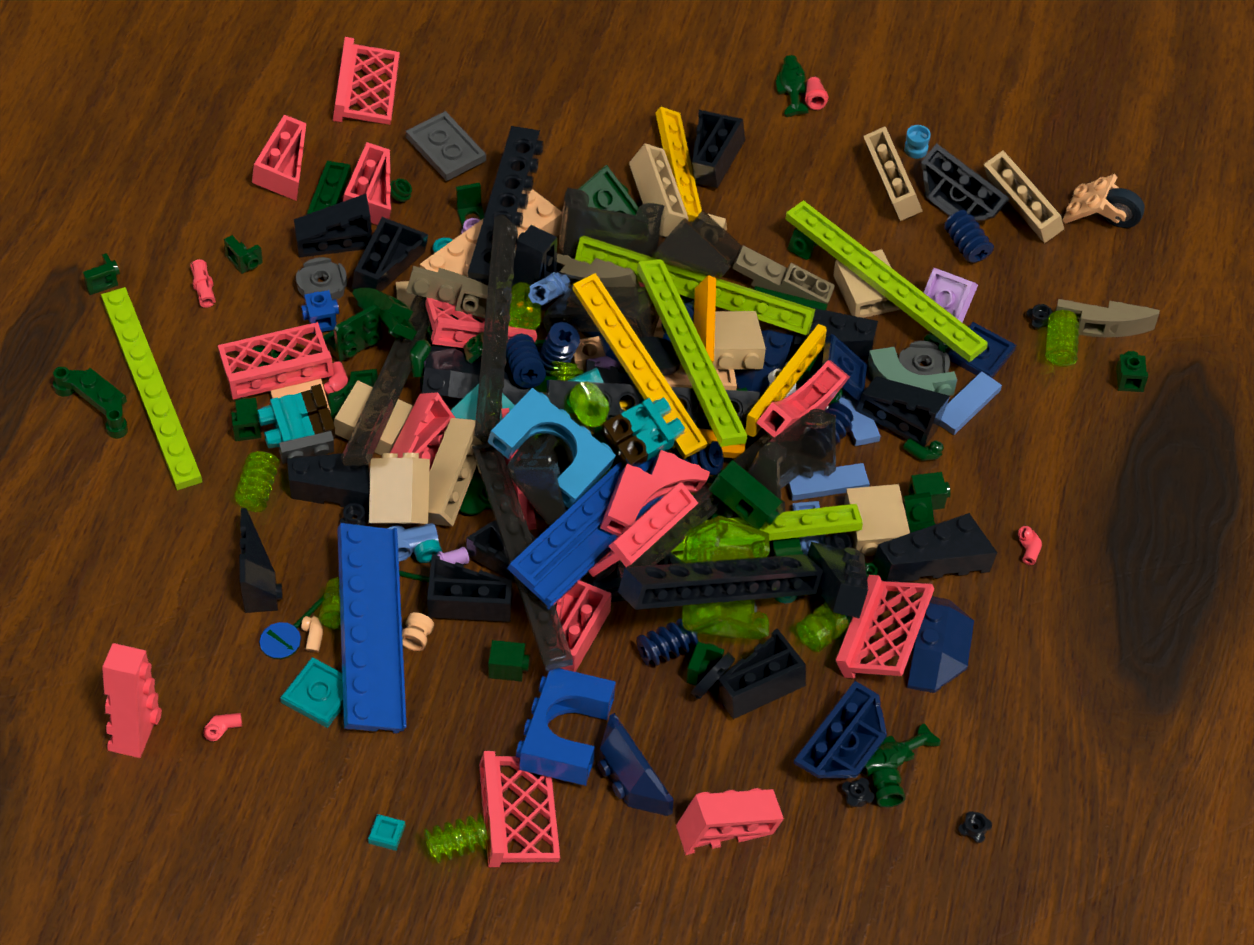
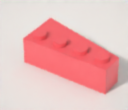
M113 643L103 665L104 694L107 695L105 713L110 714V722L107 723L106 729L107 734L112 735L111 740L107 743L108 751L141 758L154 724L157 725L159 723L162 709L158 705V693L155 692L154 688L155 679L151 675V663L148 662L146 650Z

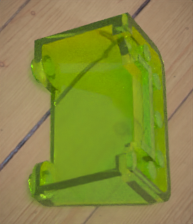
M717 516L688 531L684 539L683 563L767 557L770 551L769 533L723 516ZM754 599L682 606V623L684 629L698 634L755 640L769 636V619L762 612L754 613Z

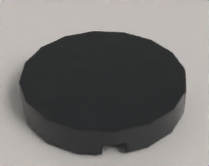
M659 337L639 338L663 376L674 374L680 369L681 362L670 341Z
M727 652L691 691V694L695 698L701 699L708 689L736 661L735 658Z

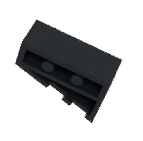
M382 217L354 271L352 289L372 288L382 292L425 253L428 234Z
M530 225L525 233L522 232L517 238L507 297L511 299L509 308L524 310L526 317L529 319L541 306L539 303H532L528 297L530 286L553 272L557 273V237L533 225Z
M813 308L815 313L809 334L804 335L796 332L792 357L815 327L821 324L827 329L826 338L831 334L835 335L861 360L868 359L869 351L873 350L878 321ZM824 347L821 350L820 362L823 360Z
M811 542L807 556L823 570L818 586L822 590V598L833 613L860 618L868 592L864 553H860V551L854 548L842 549Z
M432 554L427 597L428 617L511 622L512 580L482 570L476 572L464 568V564L458 562L452 564L440 560V556Z

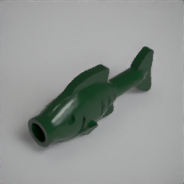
M788 55L783 59L784 64L776 79L778 94L781 95L787 92L790 95L791 105L786 108L784 112L785 117L808 114V108L800 103L799 93L806 92L804 85L806 80L805 71L797 61L796 56Z
M921 724L917 736L905 742H896L893 736H888L861 773L864 777H868L882 769H897L905 761L914 759L912 750L922 745L940 746L941 740L931 733L925 724Z

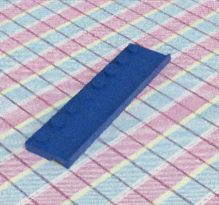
M657 456L652 457L638 467L644 472L649 473L651 465ZM621 462L616 464L545 530L507 568L548 606V610L611 550L609 545L618 538V536L601 529L600 526L618 477L624 469ZM663 496L651 501L645 507H643L639 511L636 520H638Z
M340 523L337 532L344 728L366 731L382 729L399 733L406 728L397 528L386 529Z

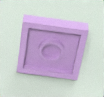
M933 268L923 293L959 321L963 322L978 284Z

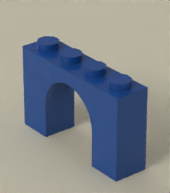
M551 666L548 676H543L539 687L540 698L535 697L531 711V714H534L533 718L526 721L524 728L525 741L520 740L517 747L516 757L520 758V770L586 786L593 766L595 746L563 739L554 734L549 729L548 724L555 717L566 713H579L608 720L614 702L616 681Z

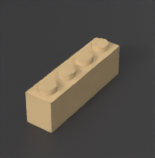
M886 126L865 135L864 139L899 220L902 221L922 212L915 191Z
M644 144L629 162L652 232L660 236L673 238L689 218L665 150Z
M1001 151L984 164L987 178L1010 198L1008 202L1044 243L1064 230L1061 215L1004 151Z
M450 419L429 472L428 524L454 525L489 436V432L477 420Z

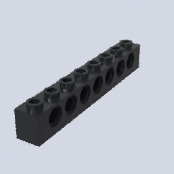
M511 126L468 270V278L479 281L498 292L501 283H506V264L510 265L512 261L513 250H511V247L516 246L518 231L516 229L522 226L523 213L521 212L528 205L529 196L527 191H532L534 181L532 173H537L539 164L537 156H541L543 152L544 141H540V130Z
M547 380L546 396L550 402L558 409H563L567 413H577L578 419L594 420V415H604V420H609L623 413L625 410L620 407L619 402L625 395L632 399V407L645 401L637 387L631 384ZM671 387L676 396L684 402V408L695 425H698V420L708 421L706 415L701 414L698 410L700 402L693 388ZM726 390L730 401L736 405V413L743 427L746 428L747 415L758 402L760 392ZM572 392L577 393L580 397V403L575 408L567 404V396ZM597 394H602L606 398V405L602 409H597L593 404V399Z
M805 554L625 567L618 593L636 610L812 595L817 593L823 570Z

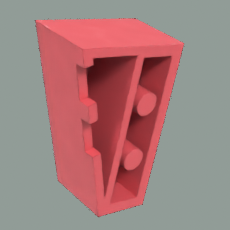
M287 115L282 117L254 163L252 183L297 201L306 123Z
M367 142L346 188L343 202L367 194L371 223L378 225L382 217L389 219L391 213L390 150Z
M438 392L419 394L390 453L398 454V458H403V453H419V458L430 459L431 469L450 419L455 418Z
M579 581L557 602L550 640V664L561 669L577 671L611 612V593Z
M760 788L740 792L728 790L723 793L711 794L709 792H702L695 795L676 827L685 855L695 853L694 848L711 844L712 849L721 847V841L737 838L739 843L774 834L784 818L773 789L761 790Z

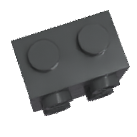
M328 431L279 443L280 447L278 448L282 464L287 463V458L327 455L334 452L332 432Z

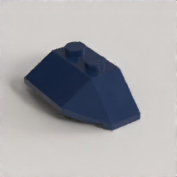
M777 328L761 330L766 348L763 369L734 370L737 389L746 387L748 391L760 392V399L769 388V373L775 369L783 370L786 361L790 359L796 333Z
M931 597L914 643L907 685L909 689L935 693L943 685L967 670L974 620L949 599Z
M854 681L795 758L794 764L817 778H857L887 737L879 694Z
M615 713L611 714L600 746V756L597 762L600 772L604 777H609L613 783L614 793L619 799L623 798L628 807L665 816L673 814L674 799L655 774Z

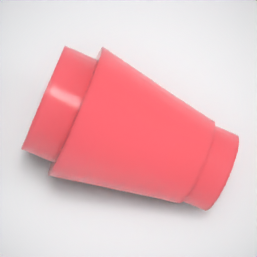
M809 78L806 82L805 102L811 109H822L828 101V94L819 78Z

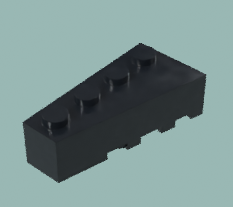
M967 513L878 544L872 564L878 568V574L883 581L907 582L919 580L920 577L931 576L934 579L942 578L944 574L957 573L960 576L968 575L969 571L980 570V573L990 572L997 551L971 514Z

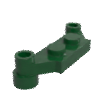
M61 366L54 370L53 386L57 395L66 397L75 391L106 415V429L111 438L119 439L127 434L128 426L123 413V404L127 402L125 394L91 368L83 371L68 370V368Z

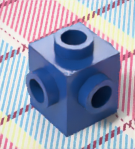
M330 291L305 294V305L301 306L304 321L309 320V324L318 322L321 332L334 330L339 308L337 300H332Z

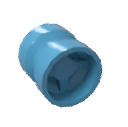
M913 125L908 128L904 146L906 155L914 159L926 156L931 136L928 128L922 125Z

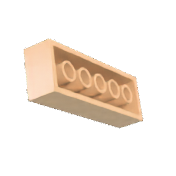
M533 189L532 191H527L529 196L528 205L521 212L523 213V222L521 228L517 227L516 229L518 236L522 232L525 233L530 225L556 237L563 232V212ZM483 219L420 263V268L435 272L442 268L468 277V270ZM516 246L511 247L513 256L511 264H506L505 269H507V273L512 270Z

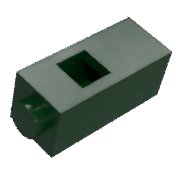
M733 460L723 469L708 489L757 531L765 523L770 526L780 514L776 510L783 501Z

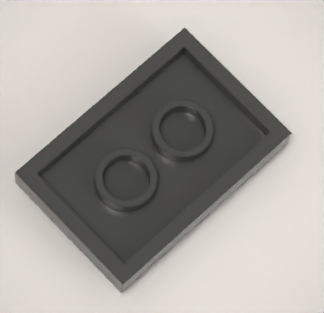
M446 111L406 131V138L446 181L486 161V153Z

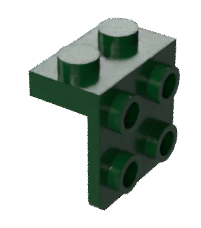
M372 305L337 324L333 331L323 336L327 349L339 362L353 357L357 352L376 344L382 339L380 309L377 305Z

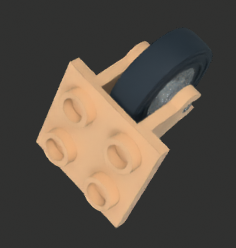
M1113 174L1105 178L1100 177L1086 185H1079L1074 190V195L1066 208L1067 211L1062 221L1066 224L1088 215L1099 213L1107 222L1114 226L1130 228L1141 221L1145 206L1142 199L1136 193L1117 187L1114 184L1117 176Z

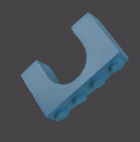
M531 388L491 430L488 443L509 459L533 435L548 433L563 439L571 449L573 462L554 482L550 493L570 508L612 466L616 455L607 444L596 440L586 427L575 423L565 410L554 406L545 394Z

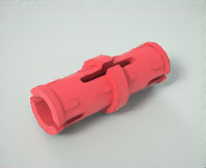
M195 260L190 265L194 277L193 287L198 293L200 306L208 308L216 302L212 291L213 280L208 274L206 262L204 260Z

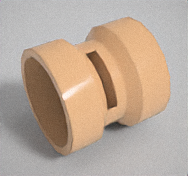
M413 612L408 615L405 622L406 628L402 630L403 646L413 651H421L427 644L426 636L432 632L434 622L424 614Z

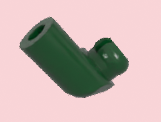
M427 340L417 341L410 351L413 377L424 376V361L431 352V345Z
M910 438L905 443L903 449L917 459L926 461L940 458L944 446L941 442L935 440L930 443V446L923 447Z

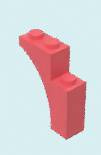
M828 360L797 391L783 400L772 402L756 423L776 440L795 438L809 418H816L822 414L850 376L831 360Z
M663 450L659 452L653 461L649 473L644 472L639 467L627 464L618 477L600 528L619 537L635 522L639 511L648 503L664 496L680 482L684 484L689 492L699 493L708 480L710 472L702 469L697 464L689 463L678 458L675 454Z

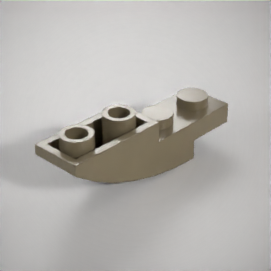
M744 245L740 249L732 268L752 278L751 286L753 287L757 286L828 304L835 287L834 284L793 263H790L788 268Z
M557 253V272L568 276L571 281L568 287L569 290H572L574 283L596 273L610 296L636 293L641 289L636 273L630 268H623L610 261L606 262L597 258L589 264L585 261L581 262L572 259L568 255Z
M413 266L406 291L407 293L456 305L455 311H461L504 324L511 304V299L479 281L442 268L435 272Z
M1058 299L1054 318L1056 320L1055 323L1078 327L1077 335L1124 337L1154 330L1160 310L1109 301L1108 308Z

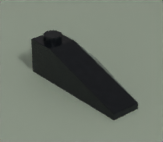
M431 346V352L427 356L422 393L438 392L443 400L461 401L487 377L516 405L529 392V388L519 386L514 381L513 375L479 359L469 363L466 360L465 353L455 348Z
M241 508L240 585L245 613L278 611V600H283L282 583H277L275 571L247 508Z

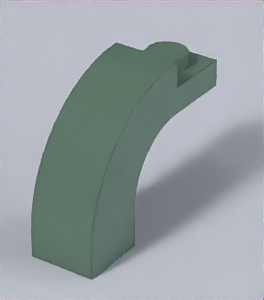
M895 347L869 351L867 368L872 381L878 376L945 395H954L957 383L955 371L919 375L908 371L902 366Z

